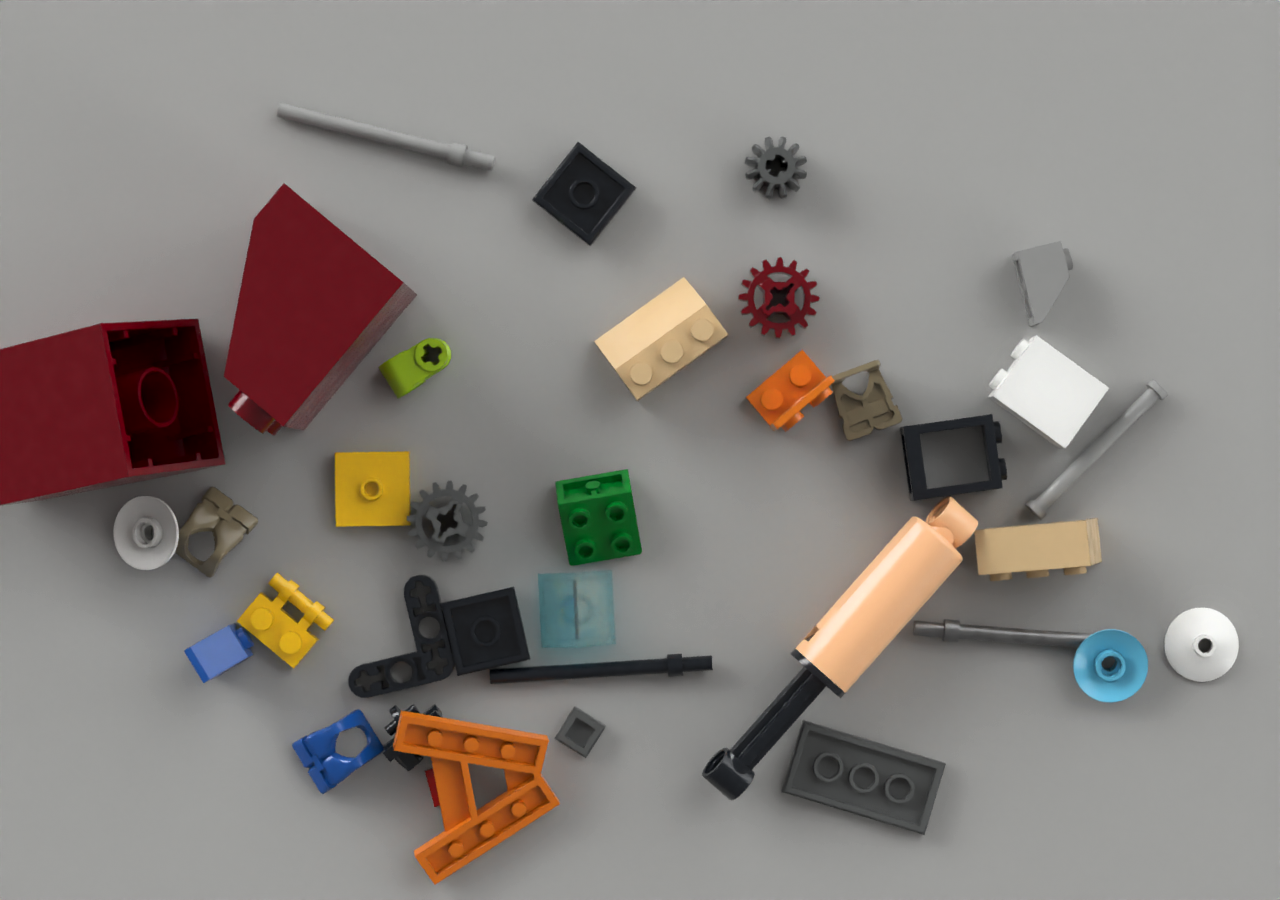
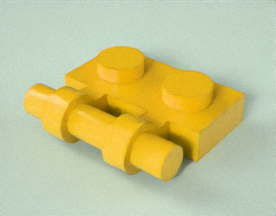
M276 573L268 583L278 592L276 598L271 600L261 592L237 622L294 669L319 640L308 630L311 625L315 623L326 631L334 622V619L324 612L325 607L318 601L313 603L298 590L300 586L292 579L288 582L279 573ZM288 601L304 614L299 622L282 609Z

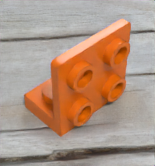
M802 349L745 398L773 431L781 427L786 432L804 417L800 410L808 403L814 408L833 393L829 386L835 380L831 375L826 378Z

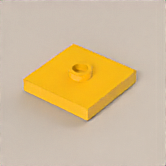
M410 451L335 452L336 527L411 525V522L407 520V516L411 515Z

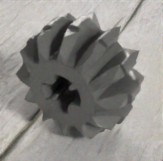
M766 137L764 140L766 151L759 145L754 144L752 151L758 158L746 157L745 159L747 166L757 168L745 173L746 180L758 178L759 180L754 184L752 190L757 193L763 186L768 187L765 198L769 200L773 196L774 189H778L781 199H786L787 190L785 185L792 191L797 192L800 186L793 178L805 179L807 176V172L795 168L804 165L807 162L806 157L793 158V155L799 150V145L795 143L787 151L784 149L786 137H780L778 147H774L771 137ZM774 160L781 161L780 167L785 166L786 172L780 171L777 177L770 175L771 169L766 170V165H772Z

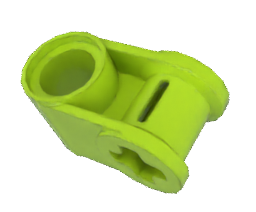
M427 338L410 349L404 350L390 358L378 368L397 399H399L449 365L451 349L445 341L439 338ZM429 345L432 348H441L442 353L438 355L440 361L438 364L434 361L427 362L425 360V356L429 354L427 349Z

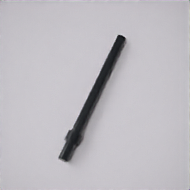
M667 654V658L490 669L489 673L490 684L661 673H668V677L683 676V672L713 670L712 655L682 657V654Z

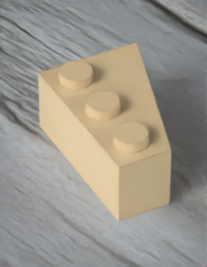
M1098 518L985 528L974 531L978 575L989 574L990 581L1012 579V572L1026 571L1027 578L1049 576V569L1064 568V575L1087 573L1086 566L1102 562Z

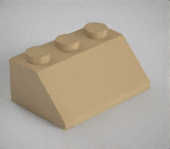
M683 277L594 342L636 401H639L727 338L728 333L704 300Z

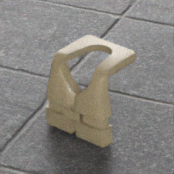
M874 360L832 377L835 381L831 386L839 417L843 419L844 424L842 428L848 441L871 434L873 428L880 431L902 422L903 418L898 406H894L891 400L893 396L879 370L881 366L879 360ZM867 371L870 374L867 389L862 396L851 392L842 384L846 378L857 373Z
M210 487L201 499L202 502L196 505L190 517L180 529L178 545L175 551L177 555L210 578L215 575L221 560L226 554L243 540L244 534L248 535L258 523L257 517L238 504L233 505V500L215 487ZM198 532L213 533L215 541L214 552L206 561L198 560L190 553L188 549L190 535Z

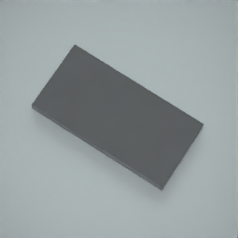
M802 720L781 791L925 835L946 763Z

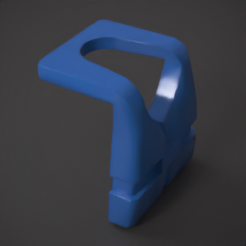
M359 709L354 710L334 724L315 731L308 736L306 735L292 744L304 767L309 768L308 773L322 794L337 786L355 770L381 754L384 750L380 740ZM357 727L365 733L367 745L355 758L345 757L336 753V740L340 732Z

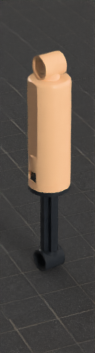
M952 496L942 499L931 510L926 521L919 517H911L790 653L804 667L731 749L723 748L709 760L702 772V776L729 800L738 798L748 788L754 778L755 773L752 769L827 686L841 698L959 566L963 558L955 548L961 546L971 537L978 526V520Z

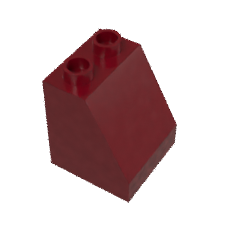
M285 183L282 184L253 220L224 371V377L239 389L238 393L228 403V406L262 434L267 431L273 436L277 434L282 426L305 430L417 296L403 281Z
M198 319L99 323L0 349V506L52 499L225 465Z

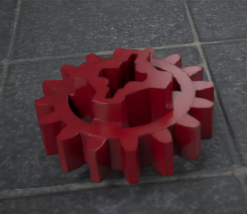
M782 257L777 258L776 264L771 267L767 260H763V271L759 272L752 267L749 272L754 279L752 281L743 280L741 283L744 288L748 289L747 293L738 296V300L747 302L748 305L740 311L741 315L751 314L753 318L748 326L752 328L758 323L762 325V336H765L769 329L774 330L776 339H780L782 330H787L791 337L795 336L794 326L798 324L805 329L808 326L807 321L804 319L805 315L814 317L817 313L810 307V303L818 302L820 299L819 296L811 295L810 290L817 286V282L811 281L807 283L805 278L809 270L805 269L800 273L797 272V261L795 260L790 263L789 267L784 266ZM784 274L791 278L786 282H774L768 276ZM756 286L763 293V304L758 309H756L754 303ZM791 286L784 299L788 304L784 307L779 303L775 307L772 306L769 310H766L773 298L770 291L774 290L779 293ZM800 287L803 292V306L801 310L795 304V292ZM772 314H783L790 321L775 323L767 320V318Z

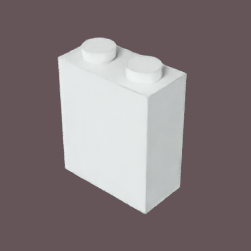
M1037 335L1031 337L1029 341L1023 338L1010 355L1015 359L1007 371L1001 368L990 382L989 387L993 391L988 398L1057 448L1066 449L1109 387Z

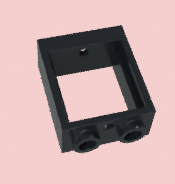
M992 414L900 427L910 501L1003 488L1002 480H1007V469L1004 458H998L997 444L1002 443L1001 427L999 421L993 422ZM981 425L989 480L927 489L920 434Z

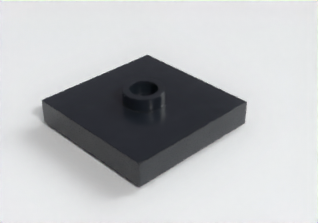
M577 142L532 201L591 247L634 193L636 187L581 143Z
M515 587L441 603L457 676L531 659Z

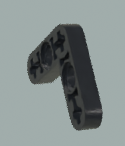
M416 575L410 578L404 587V598L417 651L364 663L355 667L349 675L348 684L350 690L356 696L369 698L437 682L447 678L453 672L455 663L442 610L439 589L436 582L430 576ZM416 581H422L423 586H430L431 593L426 595L427 606L435 603L437 611H425L417 616L415 615L414 608L422 607L420 598L418 596L412 597L411 590L416 588ZM425 617H433L440 624L439 634L434 638L424 637L420 633L419 624ZM443 639L445 647H437L441 659L447 658L448 665L443 667L442 674H437L435 668L429 669L428 662L433 660L432 648L424 652L422 644H434ZM403 661L411 666L412 677L409 681L400 683L393 678L391 670L397 662ZM385 665V678L390 687L383 688V680L372 683L370 691H365V687L362 685L357 686L356 679L361 677L362 670H366L368 676H373L381 673L378 666Z

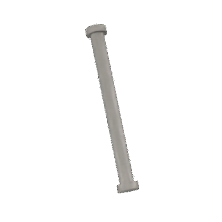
M1151 380L1146 385L1148 389L1035 501L1030 499L1025 504L1037 518L1042 520L1047 515L1045 511L1158 399L1163 400L1168 396L1167 392L1156 381Z

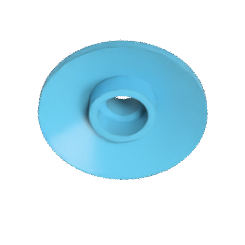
M1105 629L1091 634L1079 645L1073 660V672L1079 687L1091 698L1101 702H1119L1134 695L1143 685L1148 673V658L1143 646L1134 636L1122 630ZM1106 657H1113L1115 659L1114 665L1110 668L1102 666V661Z

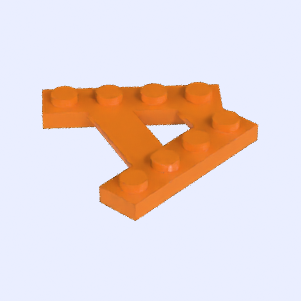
M401 710L393 743L394 751L431 757L445 831L414 850L415 858L434 885L560 805L559 799L541 774L549 742L547 735ZM468 763L504 769L507 791L476 810Z

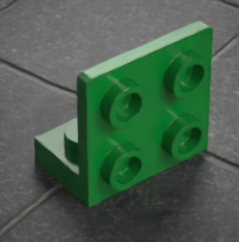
M628 469L555 481L558 509L568 561L571 566L634 556L642 553Z

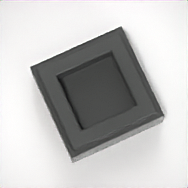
M574 706L555 739L587 758L606 725Z

